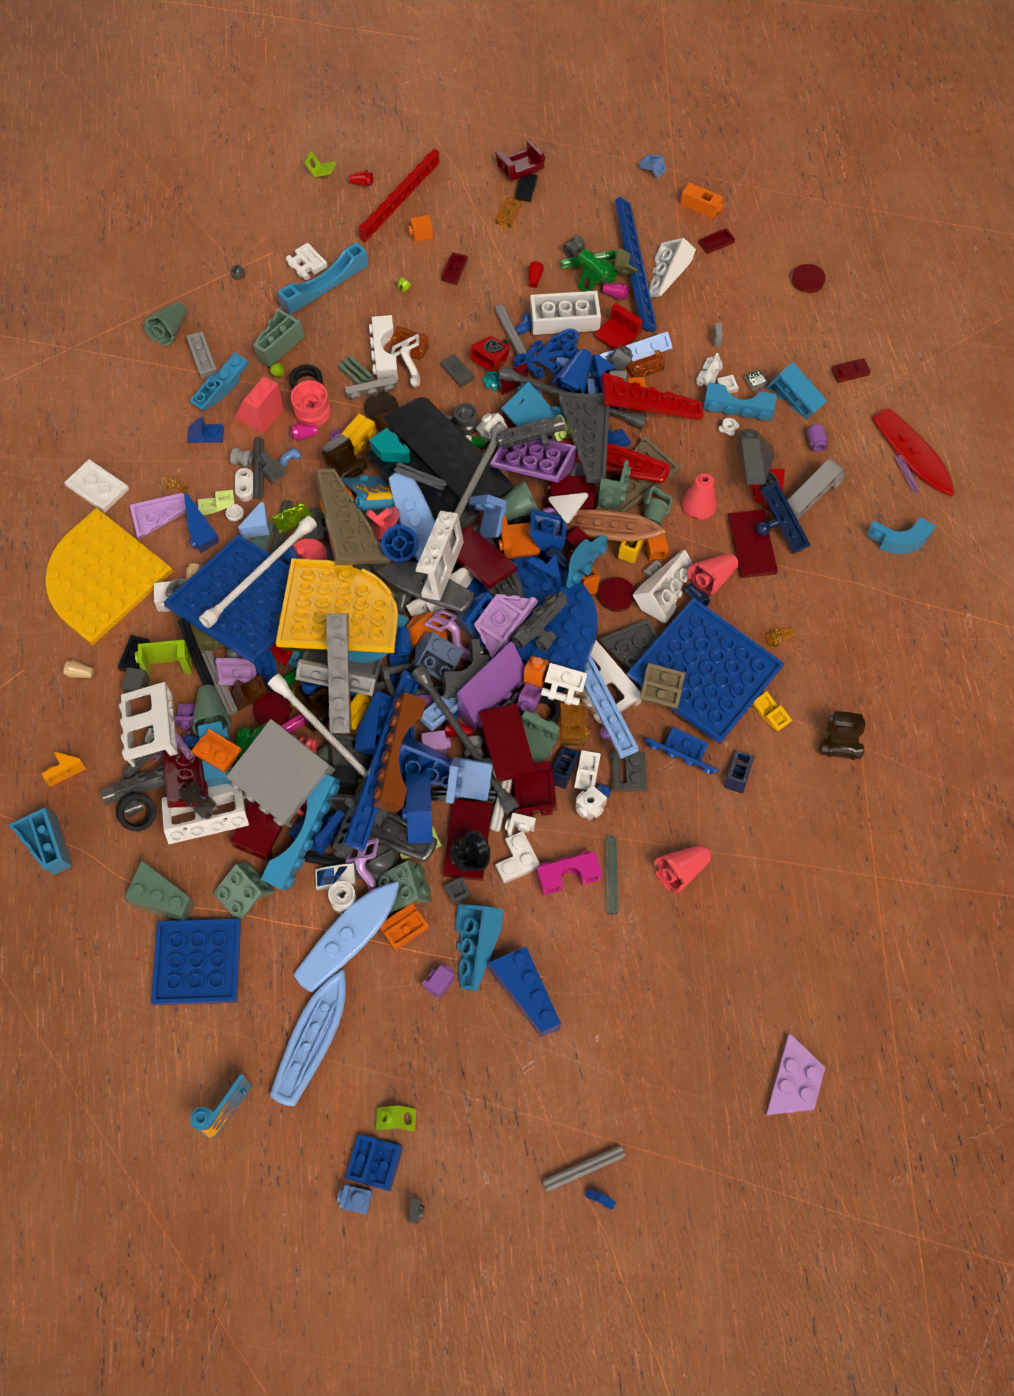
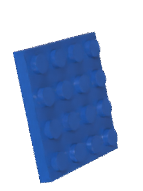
M241 920L157 921L151 1004L238 1003Z

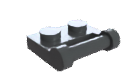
M617 751L610 752L613 772L611 790L615 792L646 791L645 752H636L620 759ZM620 761H625L626 783L621 782Z

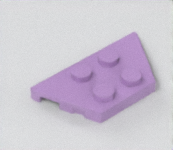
M496 594L474 625L492 659L505 647L537 604L536 598L531 597L529 599L514 595Z
M790 1034L786 1039L766 1111L768 1116L798 1111H813L815 1109L825 1067Z

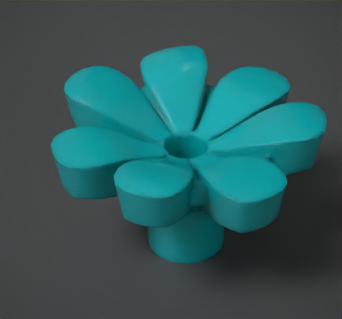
M488 371L486 373V376L482 379V382L485 383V388L492 387V391H497L500 380L498 379L499 372Z

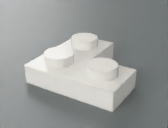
M523 831L506 838L505 843L512 857L495 864L504 884L537 870V867L540 865Z

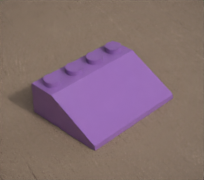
M541 439L504 449L503 446H500L490 462V466L559 482L570 474L576 463V446L549 440L550 445L543 447Z
M510 642L457 692L458 717L465 724L473 727L475 732L482 728L479 712L501 707L509 699L511 700L518 690H522L525 686V666L514 643Z

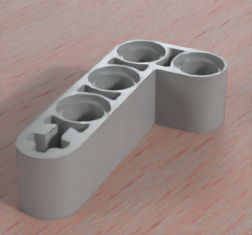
M831 458L787 500L797 520L831 487L837 488L844 480L845 470Z

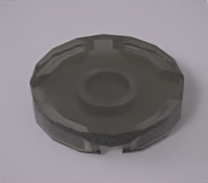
M384 392L369 396L364 405L367 418L375 423V415L399 408L396 398Z

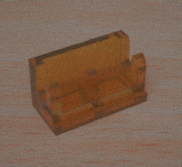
M397 326L391 338L393 343L390 348L392 350V346L419 334V345L410 350V357L422 361L429 348V338L426 335ZM416 339L409 342V346L414 344ZM402 346L396 348L394 351H399L402 348Z
M655 350L656 354L652 357L634 363L631 360L626 369L631 378L646 377L663 371L666 359L659 350Z

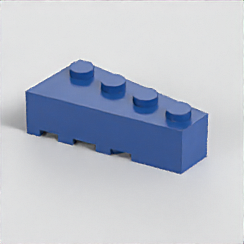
M527 947L488 962V970L498 980L501 987L505 989L540 1037L560 1029L561 1022Z

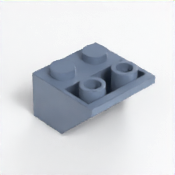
M424 632L416 647L415 666L420 667L424 665L431 676L442 682L444 672L455 670L464 650L434 632Z

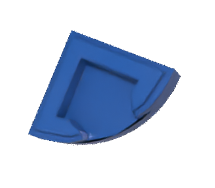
M587 1188L584 1195L589 1200L599 1202L603 1207L610 1210L615 1207L616 1202L601 1192Z

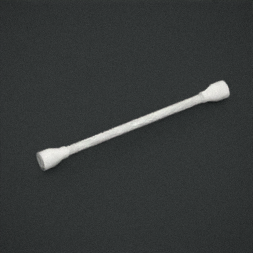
M306 516L299 523L293 535L244 579L224 600L213 608L206 610L199 617L200 622L207 628H211L217 622L223 610L293 545L297 539L311 533L316 528L315 520L310 516Z
M280 674L275 675L268 682V685L275 692L292 702L297 710L366 779L368 771L364 769L363 765L359 761L357 762V759L296 698L289 689L286 680Z

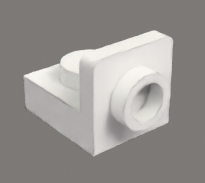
M512 813L511 819L507 818L505 825L508 837L513 835L514 827L526 833L529 831L534 832L536 818Z

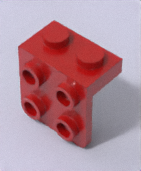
M615 303L611 309V318L596 331L595 337L613 350L617 349L619 345H629L641 334L642 319L628 311L625 307Z

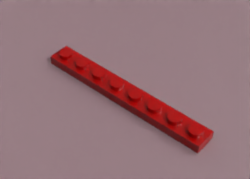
M433 149L428 153L422 162L418 163L416 168L407 175L406 179L399 183L397 188L389 194L388 198L360 225L359 235L361 241L366 243L440 163L438 150Z

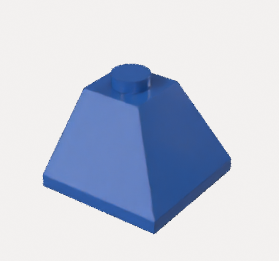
M532 509L529 535L544 553H547L551 547L559 548L562 551L566 540L567 523L564 522L560 515Z

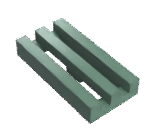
M351 355L348 356V360L344 359L342 364H337L338 369L356 385L370 382L373 379V375ZM346 366H347L356 376H358V377L362 380V382H361L359 379H357V378L346 368Z

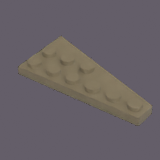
M643 435L641 442L634 451L669 463L671 467L668 478L664 483L630 478L629 486L626 489L625 502H621L619 509L598 505L595 510L629 512L645 499L649 487L655 486L660 488L678 474L681 467ZM618 475L615 481L620 482L621 476Z
M317 469L315 474L335 565L390 563L391 559L383 553L381 542L377 541L373 534V529L363 513L355 506L354 499L345 490V485L336 470Z

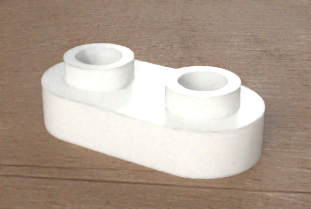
M241 468L235 474L236 497L243 502L253 498V472L248 468Z

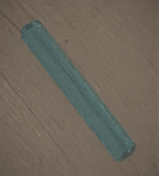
M615 836L606 837L607 913L611 915L618 913L617 838Z

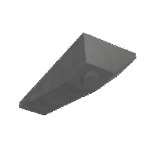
M739 430L737 452L746 484H765L775 456L773 447L757 430Z

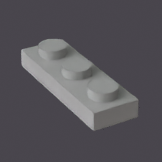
M203 331L187 335L186 337L200 377L205 378L217 374Z
M396 376L345 387L347 399L356 400L363 395L374 396L381 391L391 392L395 390L394 388H397Z

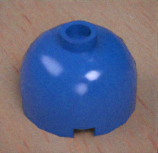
M405 525L389 527L381 538L383 553L395 562L410 560L418 550L419 541L416 533Z

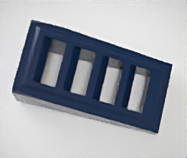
M562 746L553 764L555 786L566 789L581 752ZM563 755L571 757L573 760L563 757Z
M736 750L724 786L726 789L738 793L744 792L755 756ZM737 759L744 762H748V764L737 761Z

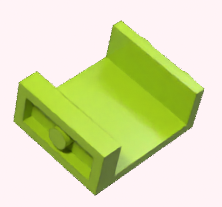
M185 639L138 644L135 660L136 663H139L141 670H146L149 678H151L150 664L179 662L184 674H192V657Z

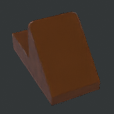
M259 675L247 683L237 680L231 695L238 711L271 692L265 677Z

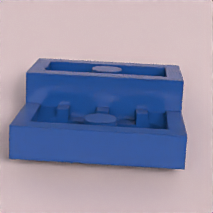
M358 1134L345 1179L391 1192L403 1147Z

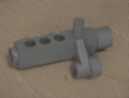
M561 416L552 419L551 417L543 418L518 427L507 428L500 431L496 438L498 445L503 446V449L536 439H541L543 447L550 445L547 436L565 430V425Z
M559 591L557 594H549L545 598V602L533 610L534 614L520 625L517 633L511 638L516 647L524 648L535 636L537 637L535 644L540 650L546 652L552 646L556 635L550 630L546 632L543 628L567 604V597L563 592Z
M163 765L156 767L154 771L148 773L140 772L130 779L122 777L119 783L101 789L100 792L105 805L116 801L119 802L122 797L129 793H145L165 786ZM134 800L126 805L124 811L127 818L135 816L136 813L144 811L141 801Z
M364 784L361 785L358 794H355L353 800L351 798L345 800L349 810L346 817L342 820L341 829L335 837L332 847L335 850L334 855L345 859L346 856L350 857L353 848L344 845V841ZM378 808L373 826L380 827L389 811Z

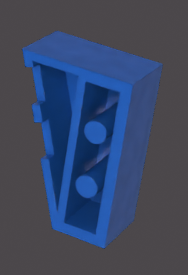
M430 773L406 774V782L404 784L407 791L403 805L406 808H403V820H407L408 843H432Z

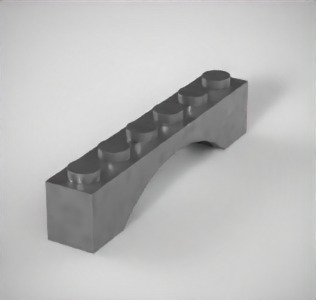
M349 613L326 614L330 733H350L352 731L349 689Z

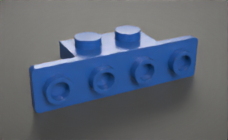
M672 728L666 744L649 737L645 738V741L648 742L647 746L658 750L660 747L666 750V755L673 758L677 756L684 758V763L693 767L695 764L702 766L701 770L712 775L713 772L717 773L719 770L701 761L709 743L677 728Z

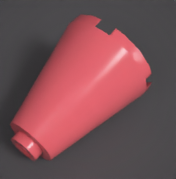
M707 473L699 474L682 498V509L688 517H696L698 520L708 519L714 515L717 509L714 479Z
M727 553L696 562L689 567L688 578L689 580L692 579L697 588L712 596L738 568V559L733 554Z
M697 845L659 856L654 862V866L657 865L658 867L656 875L665 889L668 891L672 889L675 891L674 894L680 893L711 861V852L707 847Z

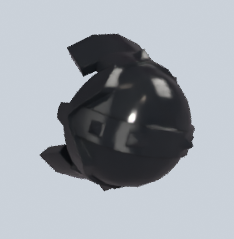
M471 831L465 836L459 837L451 847L450 861L458 867L459 871H483L490 861V848L487 840L478 831Z

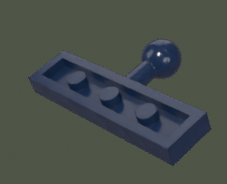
M778 482L761 489L760 493L774 520L759 522L756 526V532L760 536H765L770 532V529L778 526L793 554L811 546Z

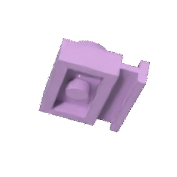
M216 658L215 660L218 685H235L237 680L247 683L257 677L254 664L245 658Z

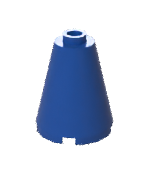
M586 349L578 350L553 378L552 386L556 385L559 389L566 392L584 394L593 360L591 352Z

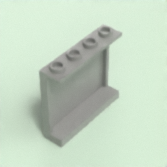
M306 648L303 658L298 661L295 680L328 686V651L326 649ZM383 658L367 663L349 660V689L351 692L373 696Z
M270 719L226 777L232 781L230 785L233 788L245 792V798L252 803L256 801L260 804L258 808L267 815L271 813L274 816L273 821L278 825L292 827V824L289 822L323 777L326 774L331 776L336 769L286 729Z

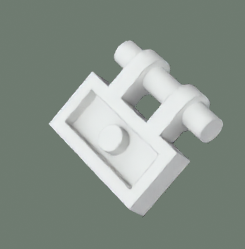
M309 243L294 250L295 257L291 255L286 257L288 265L295 269L297 275L304 280L310 278L309 271L315 275L327 268V262Z
M549 663L544 682L552 685L550 690L542 688L541 695L548 697L547 699L549 700L556 699L563 701L566 705L573 704L578 706L580 698L573 696L574 691L582 693L587 673ZM557 687L568 689L567 694L556 692Z

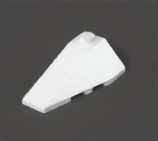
M685 238L661 243L655 256L656 267L652 271L654 278L651 280L649 287L651 298L661 296L693 260L696 249Z
M686 550L678 553L641 584L633 594L642 611L663 623H666L676 611V601L683 593L681 588L683 583L688 580L689 567L693 565Z

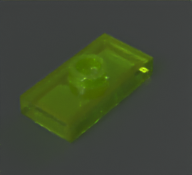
M302 502L271 518L281 534L298 526L306 516L312 517L306 504Z

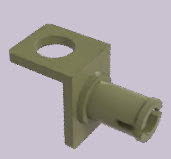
M621 248L617 249L615 259L608 260L613 264V269L623 275L638 272V269L629 265L630 253Z

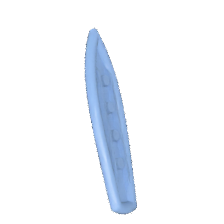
M395 472L388 479L394 504L400 512L398 518L400 525L411 528L417 535L419 544L414 557L419 563L434 527L435 520L416 480Z
M398 881L383 885L365 894L332 924L295 971L294 977L300 986L309 992H314L369 942L385 922L392 909L399 887Z
M340 970L316 991L304 1008L293 1030L270 1092V1096L280 1104L287 1106L296 1105L334 1038L343 1014L346 998L344 970Z

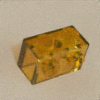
M579 702L578 706L561 703V746H584L585 739H589V727H585V721H588V709H584V702Z

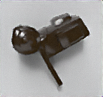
M344 435L334 438L322 447L324 462L331 469H335L340 478L357 477L368 469L367 463L362 457L356 458L351 440Z
M301 685L294 689L296 698L305 705L324 726L330 723L328 686L319 687L310 695L303 692ZM305 718L306 726L310 731L318 730Z
M835 711L830 716L827 725L828 737L820 742V755L849 758L851 760L861 759L864 755V746L862 743H859V737L863 735L865 729L863 715Z

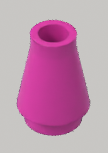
M605 283L603 286V293L619 300L626 299L629 288L624 283Z
M295 423V425L291 426L292 439L300 441L317 435V426Z

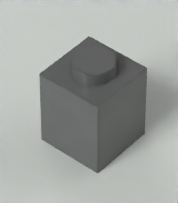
M127 667L121 685L124 694L148 687L150 678L146 670Z

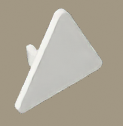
M588 494L549 497V502L564 522L569 523L588 498Z

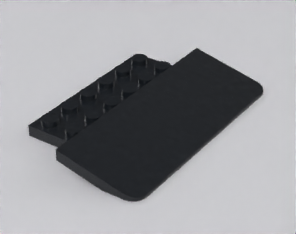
M419 397L383 416L382 421L398 436L399 442L402 445L405 444L410 450V462L403 464L447 481L443 491L416 481L436 522L440 511L455 512L484 454L428 398ZM372 449L366 453L367 458L387 479L395 473L394 468L397 462L382 461ZM489 460L471 497L488 494L501 499L511 491L512 483L498 468L491 467V461ZM469 501L467 502L466 508L473 515L480 512L475 509V506L470 505Z

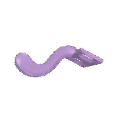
M440 609L425 622V625L439 632L448 629L452 635V644L464 650L461 658L470 661L469 649L461 645L460 630L454 622L457 616ZM445 614L447 616H450L451 618L447 620L440 617L439 615ZM432 622H437V623L442 624L443 626H442V627H436V626L432 625L431 623H432Z
M377 838L368 840L363 852L358 851L355 858L350 859L347 856L345 862L347 864L355 863L358 873L367 884V893L378 888L374 877L365 866L367 859L376 857L379 841ZM374 844L373 852L366 855L367 846Z

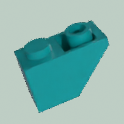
M388 428L370 439L371 449L382 461L410 462L409 448L405 444L402 445L399 442L398 436L394 432L391 433Z

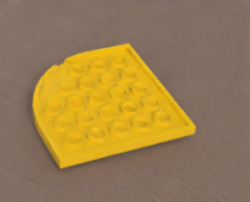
M96 508L70 530L54 549L46 570V590L50 603L58 616L93 646L154 590V583L163 582L173 573V569Z
M291 559L276 639L277 647L327 650L326 614L349 613V651L394 653L398 625L397 604L392 597L390 589L381 579L365 569L353 568V565H335V561Z

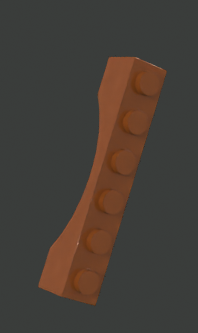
M406 692L399 698L397 697L393 704L395 711L389 721L391 728L385 739L387 746L381 756L383 764L377 774L378 786L373 792V806L392 813H396L403 808L407 791L400 772V747L408 729L423 717L426 700Z

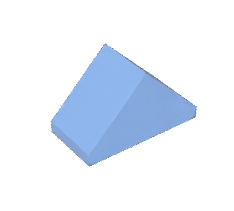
M260 502L238 526L240 535L243 538L270 535L267 512L263 502Z

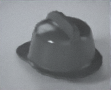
M374 844L367 847L366 855L373 852ZM378 844L376 857L367 859L365 864L366 869L375 880L378 879L379 875L396 866L398 862L397 852L386 844ZM355 868V875H356V877H357L358 879L364 881L363 878H362V877L360 876V874L358 873L357 869Z

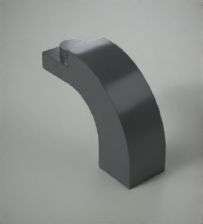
M479 639L471 640L469 647L471 665L467 669L444 672L442 680L444 698H457V692L489 663V655H483L484 650L483 646H480Z

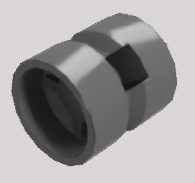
M470 403L457 405L454 410V424L464 435H472L477 427L476 408Z

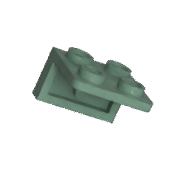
M625 460L620 482L601 479L598 505L619 509L621 502H625L626 489L629 486L631 467L628 466L629 460Z
M525 710L522 715V723L534 763L544 762L560 737V727L553 721L542 719L535 712L530 713Z
M406 861L378 876V887L395 881L399 882L397 895L389 914L413 902L427 904L432 901L431 890L426 882L425 870L421 863Z

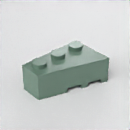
M277 308L274 318L268 321V327L265 331L261 332L253 345L258 360L271 367L305 337L301 321Z
M141 861L125 896V899L131 906L177 921L188 920L195 906L190 897L143 861Z

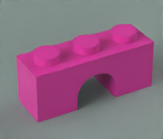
M585 851L573 858L566 856L559 859L558 862L551 863L548 861L541 863L537 867L536 874L543 896L562 891L563 882L561 878L566 873L576 874L580 878L582 885L600 881L602 871L596 852L590 853Z

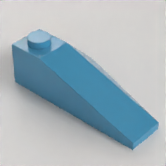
M458 904L456 931L459 932L460 942L457 943V950L461 952V961L458 964L460 989L478 990L501 932L503 909Z

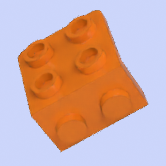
M503 516L502 531L499 534L501 540H498L499 550L503 551L508 559L539 555L540 549L529 535L530 522L508 525L506 516Z

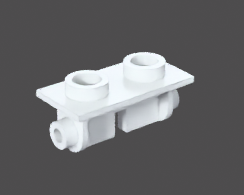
M716 353L715 357L710 356L706 359L702 368L703 371L699 373L696 379L699 386L707 385L708 387V382L715 383L716 377L723 365L718 353Z

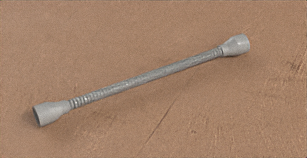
M496 424L493 428L490 444L454 512L458 514L459 518L496 446H498L496 436L499 435L500 431L507 429L502 424ZM453 529L452 534H451V536H450V540H449L450 544H451V542H452V540H453V538H454V529Z

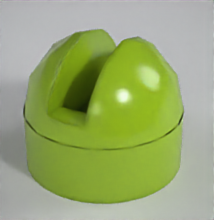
M400 277L397 287L399 290L402 288V292H406L412 284Z
M275 363L271 366L270 372L274 377L284 376L282 363Z

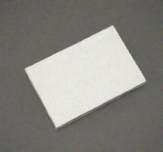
M90 459L64 482L66 487L104 513L129 490L128 485Z

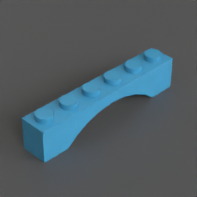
M356 242L343 250L334 264L318 277L304 283H290L277 291L280 306L291 315L369 266L367 251Z
M326 774L307 798L306 818L298 837L286 851L269 861L261 880L281 890L288 891L289 888L293 887L296 881L295 875L305 862L304 856L313 845L314 840L312 839L322 826L321 820L331 807L330 801L340 788L339 779Z

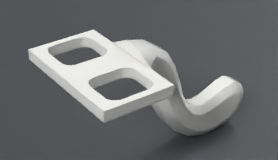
M419 334L392 346L391 351L392 355H402L411 373L412 378L410 382L414 388L420 386V376L410 357V350L419 345ZM416 339V342L409 346V342ZM402 346V348L399 351L394 353V350L396 348Z

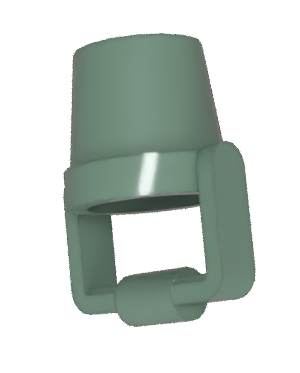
M655 486L649 487L644 499V517L661 526L664 517L669 515L673 501L672 497ZM652 492L660 498L665 499L666 502L660 499H651Z

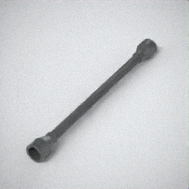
M504 365L499 373L498 379L504 381L523 382V384L529 381L533 387L558 395V391L566 392L545 383L530 380V378L528 379V377L526 378ZM612 407L609 410V414L617 415V417L619 416L641 429L647 415L641 413L624 412Z
M424 665L416 668L412 672L414 679L426 691H429L431 697H433L438 707L443 711L442 713L447 717L446 719L450 721L449 723L463 744H465L470 754L475 758L474 760L485 762L455 716L446 706L444 700H442L440 694L434 688L427 668ZM492 772L490 783L496 789L495 791H497L501 807L509 815L515 809H518L520 805L515 797L502 788Z

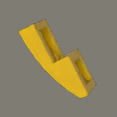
M768 691L760 695L752 704L758 714L776 732L792 721L784 708L776 704Z

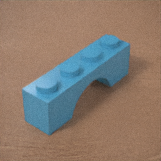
M708 382L703 410L772 421L777 394L760 391L755 397L742 400L733 397L727 391L726 385Z

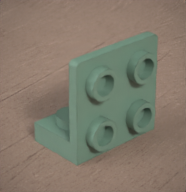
M250 862L236 864L213 894L235 919L242 921L259 898L269 897L275 890L269 883L261 880L262 875Z

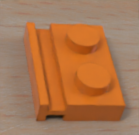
M208 729L205 736H202L191 752L225 774L242 750L237 745Z
M411 903L385 920L379 929L394 951H397L428 930L429 925L414 904Z

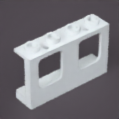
M439 512L416 567V572L428 574L421 592L423 598L438 601L442 598L464 543L457 513ZM453 529H454L455 536H454V538H453V540H452V542H451V544H450V542H449L450 536H451L452 531H453Z
M596 640L590 655L601 670L599 672L605 684H614L624 696V699L616 704L620 713L632 704L636 707L642 702L640 699L641 692ZM583 688L582 693L574 691V694L579 695L585 708L590 709L594 713L595 720L598 723H602L585 688Z
M162 682L121 694L119 708L122 713L120 723L123 728L121 739L124 744V749L122 750L124 760L128 761L132 767H136L135 758L162 750H166L170 756L178 754L173 696L167 684ZM151 695L152 709L148 712L132 716V707L129 700ZM153 725L154 741L134 748L133 730Z
M230 783L208 787L209 807L168 808L167 797H163V829L168 844L249 826L245 811L244 791L236 790ZM235 802L236 809L234 811L218 815L212 814L213 806ZM195 811L196 817L194 820L176 825L172 824V816Z

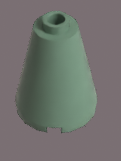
M174 302L147 316L144 320V330L150 339L154 342H160L162 346L170 345L174 341L187 315L185 305L180 302Z
M525 481L520 482L501 498L507 501L506 513L504 515L507 518V522L515 520L520 516L531 515L532 509L539 510Z
M204 685L198 689L193 715L194 721H192L193 732L198 737L199 725L221 721L224 728L231 729L232 727L230 716L219 692L212 685Z

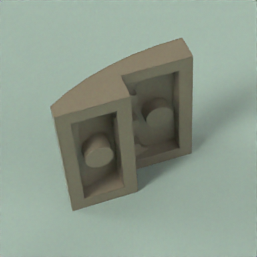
M648 663L640 699L678 709L685 673Z

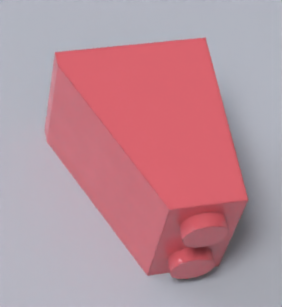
M263 376L242 401L235 419L264 434L284 410L278 383Z

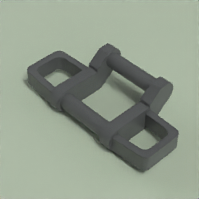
M415 660L391 667L381 666L380 675L382 682L376 683L374 691L384 689L386 695L391 696L393 699L395 690L389 675L402 672L403 670H411L413 672L418 668L415 666ZM436 679L439 685L434 688L438 693L443 692L442 682ZM419 684L416 695L430 694L429 691H426Z

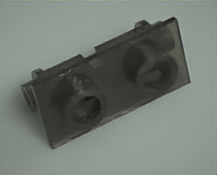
M184 782L187 787L183 786L178 791L179 797L189 806L195 801L197 802L193 810L202 819L209 820L213 815L211 811H219L216 807L217 803L210 796H204L201 793L203 789L195 782Z

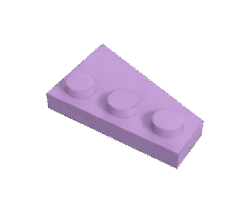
M183 492L130 505L138 540L186 513Z

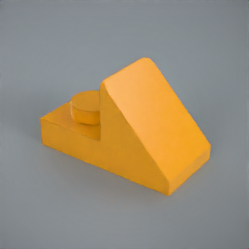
M54 752L59 765L49 767L41 774L49 787L85 770L86 767L80 758Z

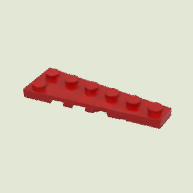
M603 373L601 376L604 405L699 420L704 416L701 401L676 395L668 391L662 393L651 386L649 388L642 387L638 382L629 383L624 381V378L608 373Z

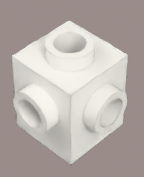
M488 413L482 417V421L476 427V430L482 438H487L490 441L492 430L496 424H502L506 428L508 426L504 422V418L498 413Z
M592 785L586 792L582 791L577 796L576 812L582 818L586 817L589 821L594 817L598 818L604 811L607 797Z

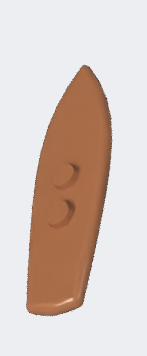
M579 509L577 514L566 525V532L568 533L575 526H578L588 537L598 538L600 535L608 537V540L612 541L646 540L666 534V530L662 526L648 518L632 513L610 510Z

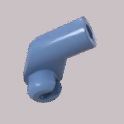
M291 448L282 454L279 460L280 464L285 469L292 457L295 460L300 458L301 452L297 448Z

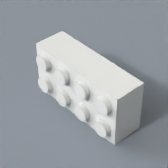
M597 291L530 295L533 335L561 333L566 329H575L577 332L597 331L600 329L601 314Z

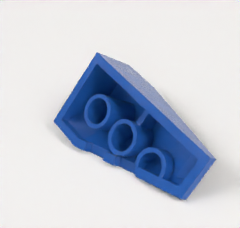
M404 736L399 753V765L403 782H406V774L430 773V785L447 788L450 765L453 759L417 740Z

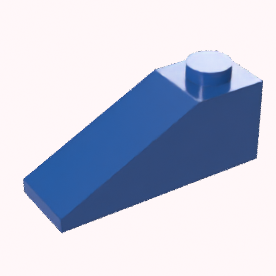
M186 493L184 498L190 535L189 543L194 550L198 549L201 554L219 543V539L214 529L188 493Z
M380 691L375 692L357 730L356 751L366 755H374L391 704V696Z

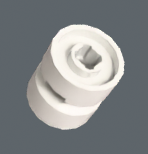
M335 882L328 891L332 908L338 914L342 915L357 901L355 890L349 882Z

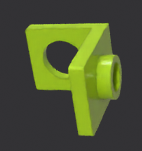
M313 152L309 153L304 162L314 177L330 175L337 164L335 161L321 164ZM311 158H312V159L314 160V162H315V167H314V168H313V167L311 166V164H310Z
M399 1105L377 1108L376 1130L402 1129L415 1131V1108ZM406 1112L410 1115L409 1125H406L404 1122Z

